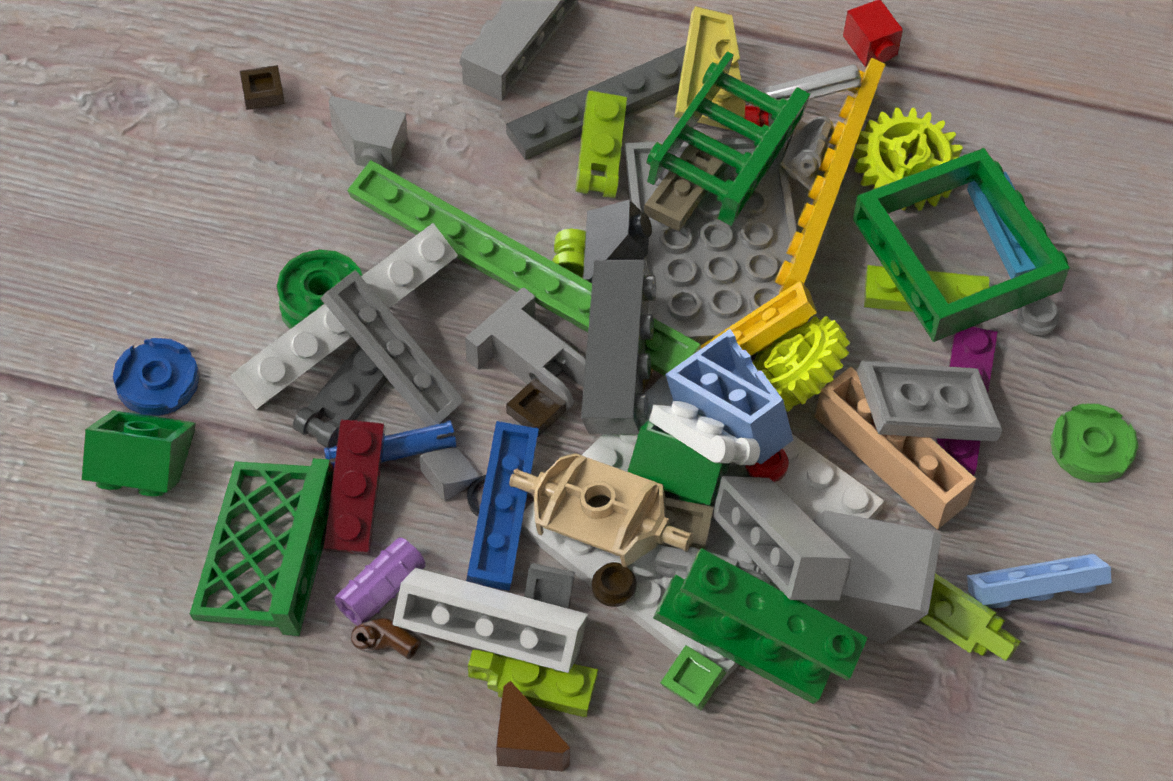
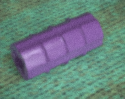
M397 538L389 547L382 550L381 554L369 565H365V569L353 580H349V584L334 597L337 607L357 626L368 622L376 613H380V609L392 598L396 597V594L400 591L401 582L415 568L422 570L425 568L423 556L406 539Z

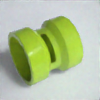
M570 228L558 232L554 241V252L556 255L552 259L554 263L583 278L586 231Z

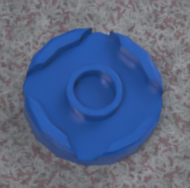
M167 338L144 340V344L136 348L132 345L119 357L113 372L117 395L123 404L134 412L150 416L172 413L186 405L197 391L200 377L196 361L185 345Z

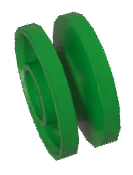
M321 249L301 253L289 260L280 271L277 282L279 309L285 325L289 329L293 328L324 305L320 298L354 270L362 276L358 265L350 257L337 251Z

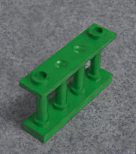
M727 51L718 64L714 62L710 64L702 80L704 85L663 144L655 143L648 155L646 164L650 165L647 182L655 185L661 174L667 169L718 196L717 201L722 203L718 220L732 226L802 120L810 93L796 87L788 100L781 98L779 101L729 75L734 54ZM723 89L772 115L771 119L774 122L770 127L765 124L763 127H760L712 102L719 90ZM704 115L754 141L756 149L752 154L747 151L745 154H742L694 129V126L701 116ZM683 142H686L736 168L735 173L738 176L734 182L730 179L725 182L675 156Z
M702 548L698 551L686 579L675 575L670 580L653 616V619L812 704L820 699L831 672L845 680L851 678L868 638L799 600H790L779 589Z

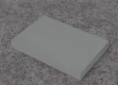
M861 361L857 369V374L877 432L880 435L997 442L1003 432L978 369Z

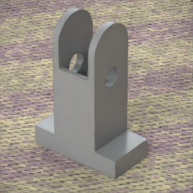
M524 287L465 337L466 361L477 370L494 358L526 384H529L534 378L539 380L566 401V411L573 406L574 400L568 388L557 376L564 372L584 387L586 359L535 320V296Z

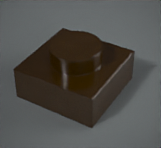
M278 65L240 71L246 110L285 104Z
M536 378L506 404V413L522 426L539 429L537 437L566 412V401Z

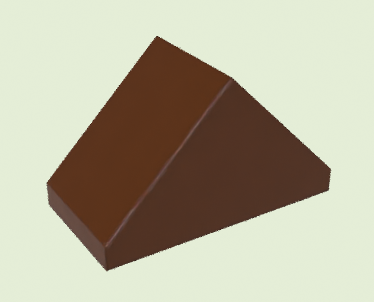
M509 681L503 686L496 744L497 766L563 772L570 766L569 745L519 689Z

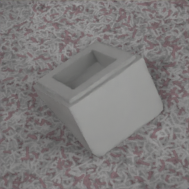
M457 447L427 452L419 457L421 472L444 501L465 490L472 482L480 478Z

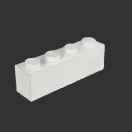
M415 568L401 582L393 625L569 673L579 656L588 614Z

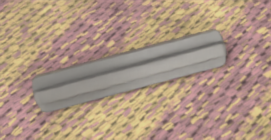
M853 64L758 90L780 101L781 98L788 100L795 88L798 87L810 93L809 100L859 87L861 85V74L857 65Z

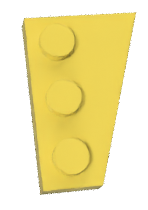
M694 7L691 13L674 117L681 118L704 85L702 80L712 62L718 64L727 51L734 54L729 75L741 81L738 64L740 56L732 15ZM720 89L712 102L745 118V101ZM704 115L698 121V123L731 130Z

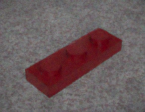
M344 419L340 421L324 549L326 551L370 555L386 430L384 423Z

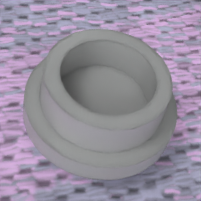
M1048 297L1018 308L1017 311L1019 325L1025 331L1035 335H1044L1052 332L1059 320L1057 307Z

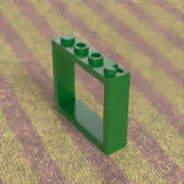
M985 148L857 196L853 215L854 223L933 342L1062 291L1070 269L1066 256L1062 251L1056 249L1047 236L1042 222L1034 218L1026 207L1022 194L1018 190H1014L1004 176L1001 165L991 158ZM975 181L1036 269L948 304L888 214Z

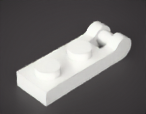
M673 401L672 406L653 405L649 419L651 423L712 462L727 464L733 461L740 465L751 466L758 461L760 447L755 439H737L723 430L724 424L722 422L698 415V408L694 405L681 401Z

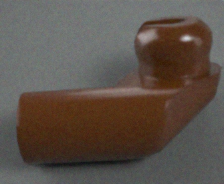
M387 618L364 622L356 626L351 632L352 644L355 648L364 652L391 647L406 659H411L421 645L419 639L403 628L394 626L393 621Z

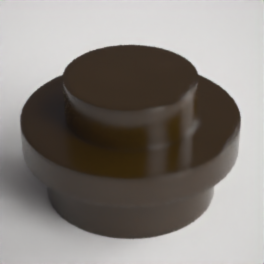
M607 563L593 575L592 593L603 605L609 607L623 606L630 602L636 593V577L628 567H623L621 563Z

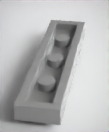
M356 270L320 298L427 427L439 424L464 402V399Z

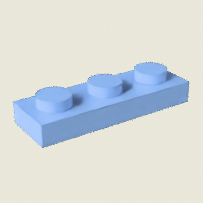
M1095 554L967 575L968 592L976 600L989 608L1007 607L1011 604L1012 600L1024 598L1034 601L1048 600L1054 597V593L1064 591L1089 593L1095 591L1096 586L1112 583L1111 566Z

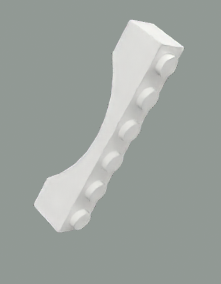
M432 223L361 277L389 309L458 255L434 223ZM324 304L243 364L230 377L255 409H258L352 336Z

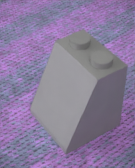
M826 510L813 520L851 558L850 574L844 583L840 601H799L880 644H884L928 614L941 534L935 531Z

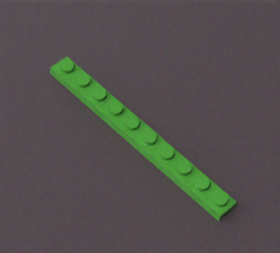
M372 160L369 161L347 191L352 199L415 235L434 223L457 253V259L516 292L524 287L535 296V303L588 332L592 283ZM653 318V339L646 340L645 353L650 354L651 369L666 377V373L702 348L700 343Z

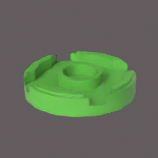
M1079 404L1057 419L1050 438L1052 455L1059 466L1071 476L1090 483H1107L1120 478L1132 466L1138 449L1136 431L1131 424L1128 426L1121 419L1123 415L1113 408L1101 404Z

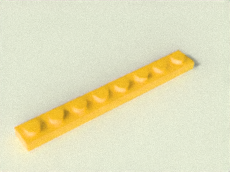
M871 58L865 71L859 70L861 85L848 90L854 93L853 97L847 95L838 115L844 119V122L838 121L828 141V143L834 145V148H827L818 170L824 172L823 177L816 176L808 193V197L814 199L812 205L806 203L797 222V225L803 227L801 233L797 231L794 233L786 251V254L792 256L790 262L784 260L776 277L775 283L781 285L778 295L800 280L803 284L805 283L885 64Z

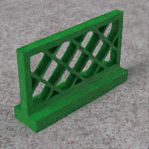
M313 458L311 466L235 461L190 610V616L193 620L278 627L282 635L300 636L325 542L334 468L330 459ZM244 476L262 477L266 482L246 497L241 492ZM292 479L305 480L302 490L288 499L278 489ZM274 492L281 501V504L260 517L253 508V505ZM248 509L255 521L234 534L229 528L231 520ZM289 512L294 518L292 527L278 537H275L268 528V525ZM263 529L271 541L249 555L241 543ZM237 547L245 559L223 573L218 567L220 558ZM278 550L283 556L281 566L267 576H264L256 564ZM252 568L260 580L238 594L230 582ZM224 586L227 587L234 597L219 608L206 607L209 596ZM268 589L273 596L269 611H250L246 603Z

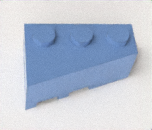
M731 329L665 374L673 401L694 405L698 408V415L722 422L724 424L723 430L737 439H755L760 447V455L757 461L759 464L765 462L793 441L783 399L763 372L756 369L752 363L751 356L746 349L742 350Z

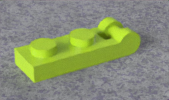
M588 91L575 192L587 194L590 190L602 192L603 197L615 198L619 180L618 172L627 97ZM591 170L605 172L604 177L591 175Z

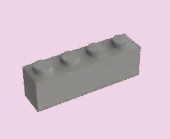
M503 0L500 11L492 20L485 22L479 37L472 45H467L461 54L460 65L462 66L463 84L503 101L574 10L579 0Z
M722 476L712 517L790 600L840 601L844 583L850 574L851 558L770 478Z

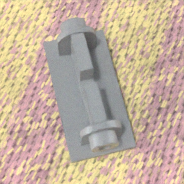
M827 116L816 117L807 125L801 120L792 133L780 165L785 168L789 176L801 182L807 189L811 188L817 170L821 165L827 146L825 140L831 136L834 130V125Z

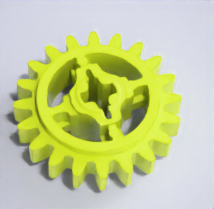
M895 108L892 118L886 113L880 112L877 122L869 120L865 131L860 132L853 153V158L857 159L854 171L864 173L860 183L862 186L874 184V189L956 159L960 156L963 147L956 144L952 145L956 136L955 132L942 133L945 125L944 120L933 125L930 123V112H927L920 119L917 118L915 108H911L908 117H904L902 111L899 108ZM912 153V158H910L908 164L905 165V159H907L908 155ZM952 190L925 199L914 205L920 211L927 200L935 207L941 196L948 198Z
M814 316L809 323H805L797 329H791L776 339L769 348L758 352L752 363L758 371L763 372L783 399L785 409L789 412L793 406L800 403L802 405L805 404L809 398L819 394L828 382L834 380L833 375L836 370L844 366L840 359L849 355L845 347L850 344V341L846 338L845 332L835 320L831 321L828 316L819 320L817 316Z

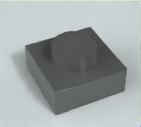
M532 563L528 571L524 597L569 609L576 572Z

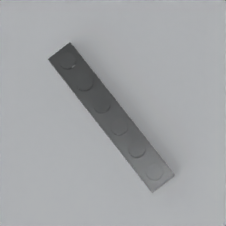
M686 45L506 124V134L523 158L527 160L582 135L586 97L589 90L627 97L625 116L678 93Z

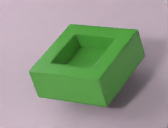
M685 645L660 683L664 688L701 711L726 672L716 663Z

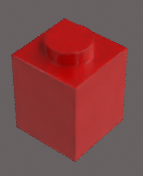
M875 0L847 10L843 37L865 67H867L871 58L880 62H886L898 55L903 29L882 0Z

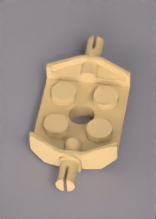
M574 453L560 457L545 473L540 472L538 477L519 469H515L513 471L514 474L510 477V487L529 492L534 497L535 524L539 535L542 536L544 533L543 528L615 554L620 556L623 567L629 566L656 548L659 543H666L687 552L693 542V533L670 526L669 518H666L665 495L662 484ZM597 495H606L611 499L607 505L599 508L591 507L587 504L591 497Z

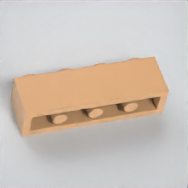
M852 367L848 368L821 389L815 418L937 530L968 505L976 478L930 437L878 434L856 370Z

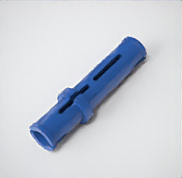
M451 420L424 428L386 435L384 438L382 462L451 447L456 448L455 436L437 439L439 435L454 432ZM337 446L324 448L325 459L336 458Z

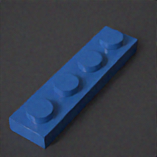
M496 421L466 578L467 582L510 591L527 492L510 487L509 481L515 469L531 474L538 428Z

